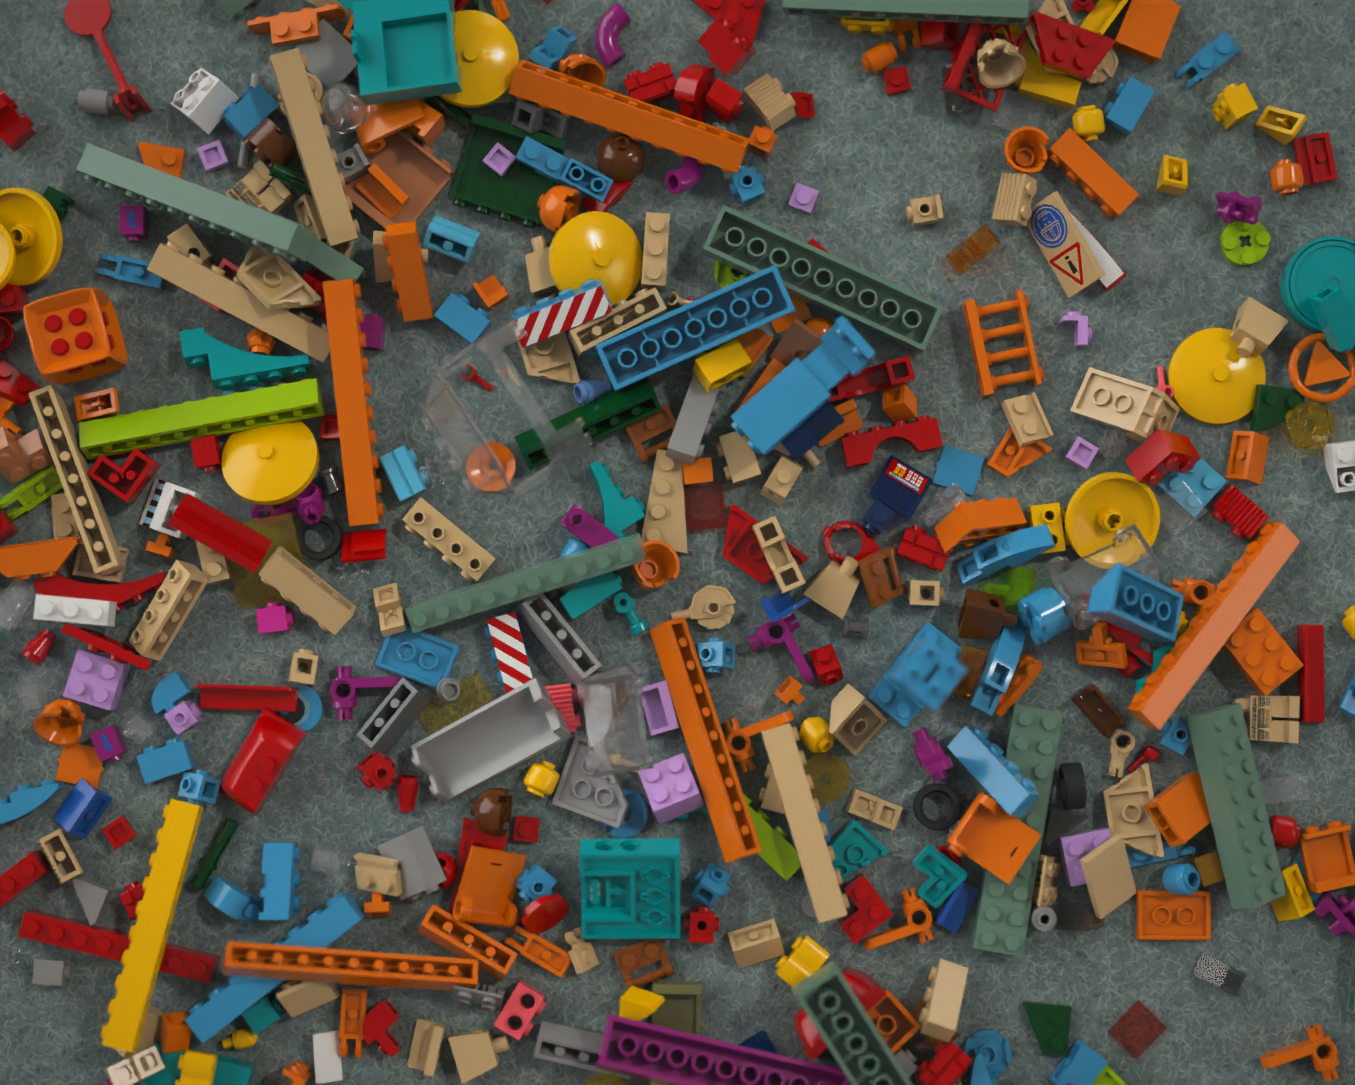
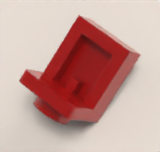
M832 643L809 651L820 686L833 685L843 679L842 669Z

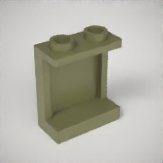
M653 981L652 993L663 996L665 1001L652 1013V1025L701 1036L702 982Z

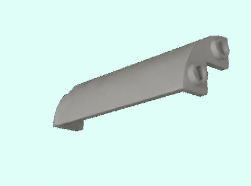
M534 678L411 745L413 753L411 760L417 769H421L428 774L431 782L429 789L432 795L448 803L571 737V734L559 708L556 709L551 702V695L537 678Z

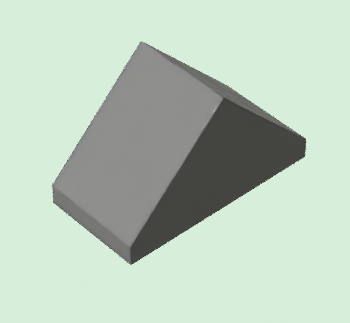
M83 876L73 879L72 883L90 926L100 922L114 889Z

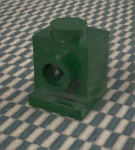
M49 185L43 194V197L54 208L59 221L66 217L69 210L68 204L74 205L75 200Z

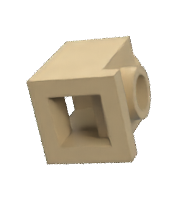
M940 194L910 200L909 206H906V216L908 221L912 220L913 227L940 223L943 220ZM920 207H928L929 212L922 213Z
M908 581L907 605L939 606V601H943L944 587H940V581ZM923 589L929 591L930 595L928 598L921 596Z
M299 649L298 652L292 654L287 683L310 687L314 685L318 656L313 655V651ZM304 663L307 666V670L305 672L299 671V664Z

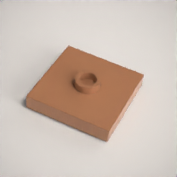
M795 319L770 355V358L776 359L786 367L796 358H799L802 362L822 344L821 336L798 319Z

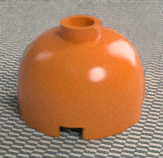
M559 185L548 190L545 195L542 194L538 200L537 207L540 208L539 216L543 225L556 233L566 221L576 216L581 204V197L577 196V194H580L581 191Z

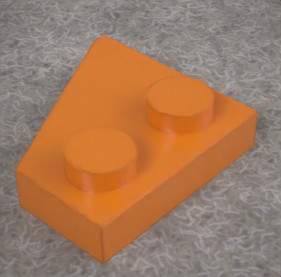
M144 142L138 143L144 165L181 178L186 154L185 149Z
M1010 426L986 465L1007 478L1050 452L1052 447L1042 441L1019 447Z

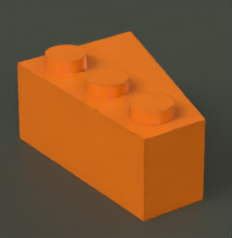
M418 98L425 119L406 127V129L421 143L431 147L447 127L444 121L445 117L437 109L427 105L424 99Z
M999 497L995 500L987 501V499H981L972 503L962 501L954 506L955 509L934 529L944 552L948 553L952 552L953 548L960 544H964L967 548L973 546V541L985 538L986 542L1000 536L1018 531L1027 524V521L1017 498L1006 499L1005 497Z

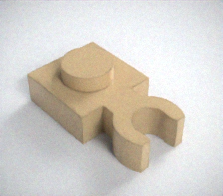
M581 927L564 934L566 942L572 947L568 953L577 974L583 973L599 964L591 942H585L582 939Z

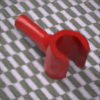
M466 365L468 369L472 370V375L466 377L461 373V376L466 381H474L491 392L494 386L478 376L477 371L472 366Z
M1147 745L1139 758L1128 767L1129 771L1135 770L1146 758L1154 762L1160 754L1158 749Z

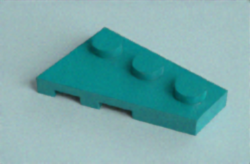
M854 819L828 845L832 846L835 860H832L834 870L839 869L842 880L848 877L850 873L869 865L871 861L890 852Z

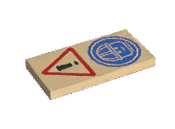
M1058 191L1053 192L1031 208L1032 213L1027 221V226L1068 298L1076 295L1105 276Z

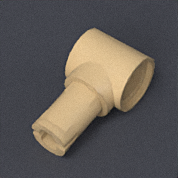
M1116 727L1113 733L1109 735L1111 743L1110 753L1112 755L1107 774L1114 777L1115 775L1123 777L1125 760L1134 748L1135 739L1126 728ZM1120 735H1127L1128 739L1125 744H1116V740Z

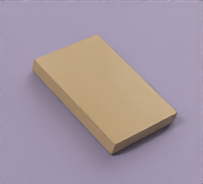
M1116 833L1080 859L1096 917L1104 918L1137 893L1124 840L1121 835Z

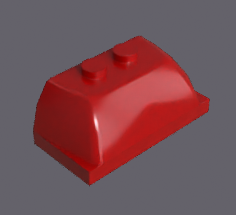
M265 707L221 779L218 792L253 816H257L307 735V732L268 707Z
M849 967L841 972L866 1013L886 996L885 991L877 981L864 972ZM801 1007L793 1015L795 1032L804 1048L805 1054L813 1061L828 1046L804 1008Z

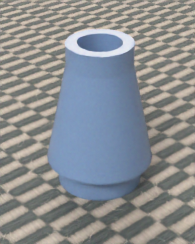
M580 380L578 384L574 385V396L578 403L583 402L587 404L611 393V384L608 380Z

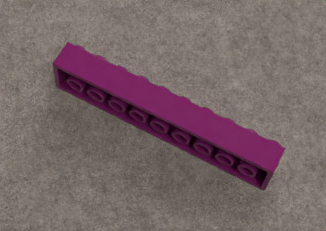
M609 1015L606 1019L596 1064L597 1069L665 1085H850L848 1077L841 1069L614 1015Z

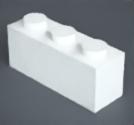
M36 594L33 619L114 627L117 602Z

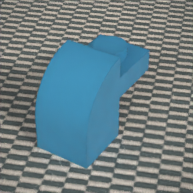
M560 25L552 27L542 45L532 49L529 58L534 61V64L557 71L559 61L568 57L578 37Z
M181 672L172 673L156 686L152 696V706L156 714H162L165 711L169 712L179 705L178 702L194 692Z
M217 874L203 895L220 911L234 919L240 918L251 924L254 923L264 903L262 899L243 891L235 882Z

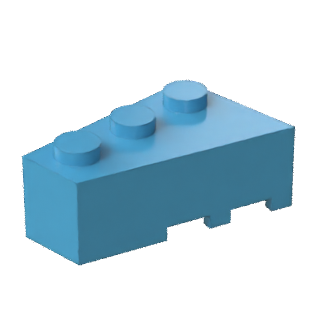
M268 841L263 844L262 875H264V889H261L260 897L264 898L263 912H259V920H289L296 916L297 911L301 909V897L297 896V886L301 885V872H297V862L301 861V847H297V841Z

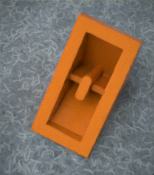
M115 387L74 397L77 421L108 418L120 412Z

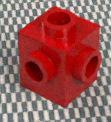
M372 751L355 767L363 776L360 780L368 789L386 790L394 783L395 780L393 778L397 775V772L393 769L395 764L387 756L383 757L379 752Z
M695 906V910H690V916H685L684 930L689 931V942L714 943V932H719V917H715V911H710V907ZM705 921L706 925L704 927L698 926V922Z

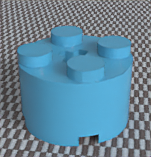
M1042 587L1017 602L1019 612L1017 623L1021 628L1027 629L1031 639L1037 645L1066 631L1071 626L1070 614L1065 615L1063 607L1066 606L1063 599L1051 587L1046 589Z

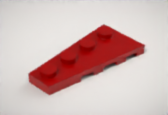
M466 817L463 819L458 860L456 863L457 874L452 888L449 907L451 915H453V905L471 846L503 851L509 835L506 834L504 837L485 834L479 830L475 821ZM465 922L470 926H472L473 924L471 922Z

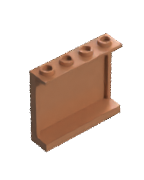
M406 128L384 137L386 145L379 152L372 154L364 153L370 165L375 163L410 198V201L391 220L356 187L369 172L349 182L345 180L346 186L342 187L345 196H350L352 204L385 231L386 225L411 221L417 222L454 177L452 170H450L452 166L443 158H440V160L432 155L434 151L426 144L422 143L419 145L413 140L415 136ZM353 159L345 162V165L351 166L354 162Z

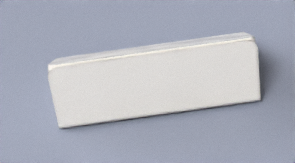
M339 1030L319 1031L313 1034L316 1084L343 1080Z

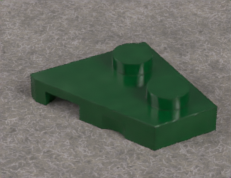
M1257 384L1250 431H1260L1302 415L1304 397L1296 389Z
M1023 1001L1024 1009L1027 1012L1041 1053L1067 1056L1072 1007L1069 1005Z

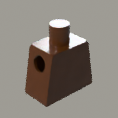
M967 588L958 618V638L996 639L999 637L1002 626H1016L1017 613L1005 611V599L1003 597Z

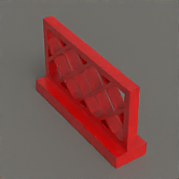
M968 23L940 90L948 94L954 93L995 112L1006 87L999 88V90L998 88H993L996 96L993 104L985 101L981 91L987 89V87H979L975 77L976 74H979V70L973 72L970 61L972 57L977 56V52L974 53L976 47L978 50L982 48L979 41L981 35L989 33L991 40H995L994 30L1001 27L1005 28L1009 40L1006 41L1018 47V52L1020 53L1028 35L1025 29L1027 25H1024L1025 27L1021 35L1013 37L1009 25L1000 24L992 27L991 24ZM971 77L975 90L968 93L959 89L962 80Z

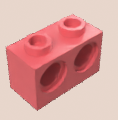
M520 979L494 1026L517 1040H520L522 1035L527 1037L534 1025L530 1022L535 1013L540 1015L547 1003L543 1001L546 994ZM523 995H532L535 1003L532 1006L524 1005L521 1000ZM511 1016L520 1017L522 1025L517 1028L512 1027L509 1023V1018Z

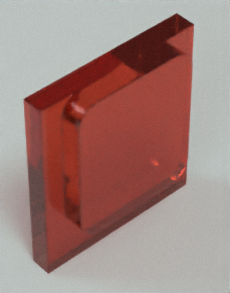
M722 484L684 488L688 531L727 527Z
M1137 1000L1108 1032L1137 1059L1167 1028Z

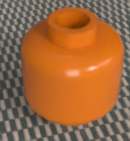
M1291 159L1276 162L1277 166L1269 172L1272 190L1275 193H1279L1281 197L1299 193V189L1304 185L1301 166L1298 163H1291Z

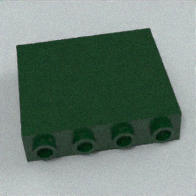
M473 113L471 119L472 127L452 191L448 193L449 199L453 201L452 204L460 208H466L467 205L475 207L476 212L484 215H489L490 212L499 215V219L512 222L513 219L522 221L521 225L531 229H535L536 226L542 227L543 223L539 216L540 208L537 207L540 196L542 194L545 195L548 190L555 186L556 182L535 172V169L518 160L513 163L503 177H500L485 165L482 160L497 142L516 156L526 136L564 156L567 147L566 140L539 132L529 133L515 125Z

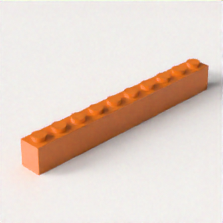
M523 59L514 69L509 94L515 95L518 100L532 101L538 103V106L541 108L558 110L564 116L581 118L587 124L601 125L610 132H621L629 135V138L635 141L643 140L649 142L655 148L672 150L678 156L695 158L701 164L718 166L727 173H738L742 166L750 141L749 138Z
M355 278L323 281L349 526L378 524L381 521V517H384V504L379 502L378 493H382L381 479L376 477V469H379L378 454H374L373 445L377 444L376 431L371 430V420H374L373 406H369L368 396L372 395L370 381L366 382L365 373L369 372L368 357H364L363 347H366L365 332L361 333L360 323H364L363 309L358 307V298H361L360 283H356Z
M1267 522L1260 528L1258 536L1253 542L1248 544L1245 553L1232 565L1230 573L1218 584L1217 590L1212 597L1204 602L1202 610L1190 621L1189 627L1184 634L1177 638L1175 646L1169 654L1162 658L1159 667L1147 678L1146 684L1141 691L1132 698V703L1127 709L1146 728L1156 730L1162 728L1300 543V540L1282 522Z
M685 617L665 621L650 629V634L725 863L741 860L762 852Z
M228 941L224 951L223 975L453 991L454 985L470 989L476 987L478 984V960Z

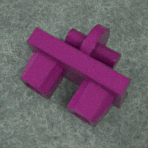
M1234 191L1230 193L1218 192L1216 194L1218 201L1217 216L1223 217L1224 222L1231 224L1236 220L1252 225L1258 222V212L1262 209L1260 197L1252 196L1251 198H1246Z
M1330 891L1323 892L1322 899L1314 906L1315 913L1321 919L1333 913L1336 919L1329 924V928L1336 937L1346 932H1349L1351 935L1355 933V920L1350 916L1351 914L1355 917V897L1347 899L1341 894L1336 899Z

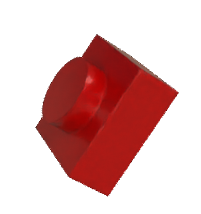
M906 65L882 71L887 96L911 91Z
M797 91L791 93L790 95L796 103L794 106L796 116L792 118L806 120L815 118L813 94Z
M337 415L322 416L319 439L323 441H340Z
M124 815L102 829V832L115 850L138 835Z
M516 815L513 840L537 843L540 818Z

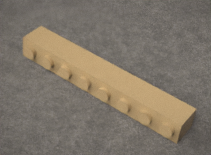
M299 48L270 55L269 62L327 245L333 247L357 240V234L361 233L357 219L352 220L350 210H353L350 196H345L342 188L346 186L342 172H337L335 163H338L336 151L334 148L330 149L328 139H331L327 124H322L320 116L323 115L320 101L315 102L312 93L316 91L312 77H307L305 68H308L306 56L304 53L300 54Z
M170 241L167 244H159L147 267L148 271L324 363L330 352L328 326L322 323L319 326L312 322L313 317L301 311L298 315L291 311V308L268 310L237 277H234L232 280L224 275L226 271L215 265H212L210 268L202 264L203 259L193 253H190L189 256L181 253V247Z
M48 385L28 393L95 574L104 577L126 568L93 478L87 475L89 467L80 449L79 440L60 390L53 385Z
M790 723L760 731L818 923L848 915L846 908L850 907L846 893L841 894L839 884L843 883L839 869L834 870L832 865L835 855L832 846H827L824 838L828 836L825 822H820L817 813L821 812L818 799H813L810 789L814 788L810 774L805 775L803 765L807 764L803 750L798 751L796 741H800L796 726L791 727Z

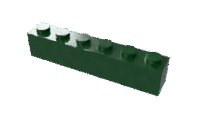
M645 378L514 437L529 470H532L661 411L662 408L648 378Z

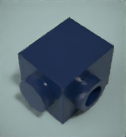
M876 499L860 521L864 523L863 527L874 535L876 532L881 534L896 512Z

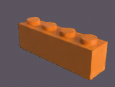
M1071 128L1047 151L1049 162L1057 168L1060 166L1066 172V178L1072 184L1077 183L1083 189L1082 192L1090 201L1095 200L1101 206L1100 211L1108 218L1112 217L1115 220L1139 196Z
M416 221L386 225V235H382L384 250L389 249L390 256L387 257L389 271L394 272L395 278H391L393 292H398L399 299H396L398 314H403L404 322L433 318V304Z
M432 904L417 930V933L460 958L477 959L478 968L499 981L503 980L518 953L467 923L455 920L453 915Z

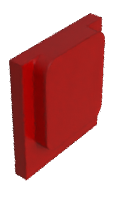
M376 529L343 533L342 563L386 559L387 530Z

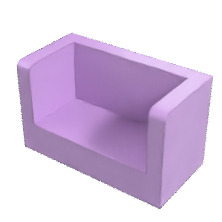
M666 681L638 688L651 736L679 728Z

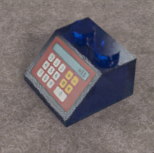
M890 455L868 492L867 497L874 501L878 499L896 512L897 515L908 521L922 501L933 479L895 456Z

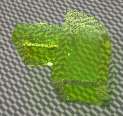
M1008 567L1007 585L984 583L982 584V592L1000 597L1005 596V606L1016 605L1020 599L1032 593L1036 569Z

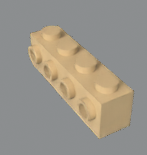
M656 287L649 291L645 288L634 294L635 298L629 301L623 299L614 304L612 312L571 328L567 336L578 357L596 348L595 345L664 314L667 308Z
M422 497L418 499L402 519L407 523L404 526L405 529L414 536L418 533L425 538L423 543L433 552L436 549L440 550L444 554L441 558L453 567L456 564L463 569L460 574L470 582L474 579L480 582L497 561L495 557Z
M282 546L278 547L262 565L258 573L266 585L276 588L286 601L295 603L305 616L315 619L318 625L326 632L336 635L354 615L356 606Z
M176 559L149 607L144 612L139 624L133 631L129 642L142 657L158 661L162 660L209 581L195 565Z

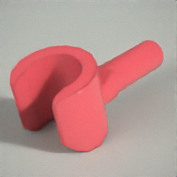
M1158 366V386L1155 388L1164 392L1169 398H1172L1173 388L1170 385H1165L1163 366Z

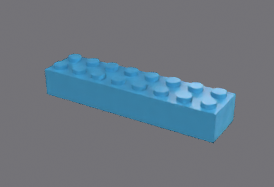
M773 265L595 346L616 391L791 314L796 309L777 266Z
M340 892L326 903L327 909L324 910L321 907L306 918L309 922L305 925L302 922L287 933L289 937L287 940L281 938L273 945L326 948L362 920L366 914L351 892L345 895ZM232 976L227 980L230 983L229 986L224 983L208 995L209 1001L204 999L188 1011L190 1016L185 1021L203 1044L285 979Z

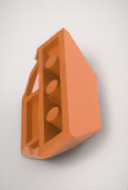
M78 535L0 546V573L7 578L16 577V580L29 579L31 574L39 573L41 577L53 576L56 574L55 571L63 567L78 547L82 537Z

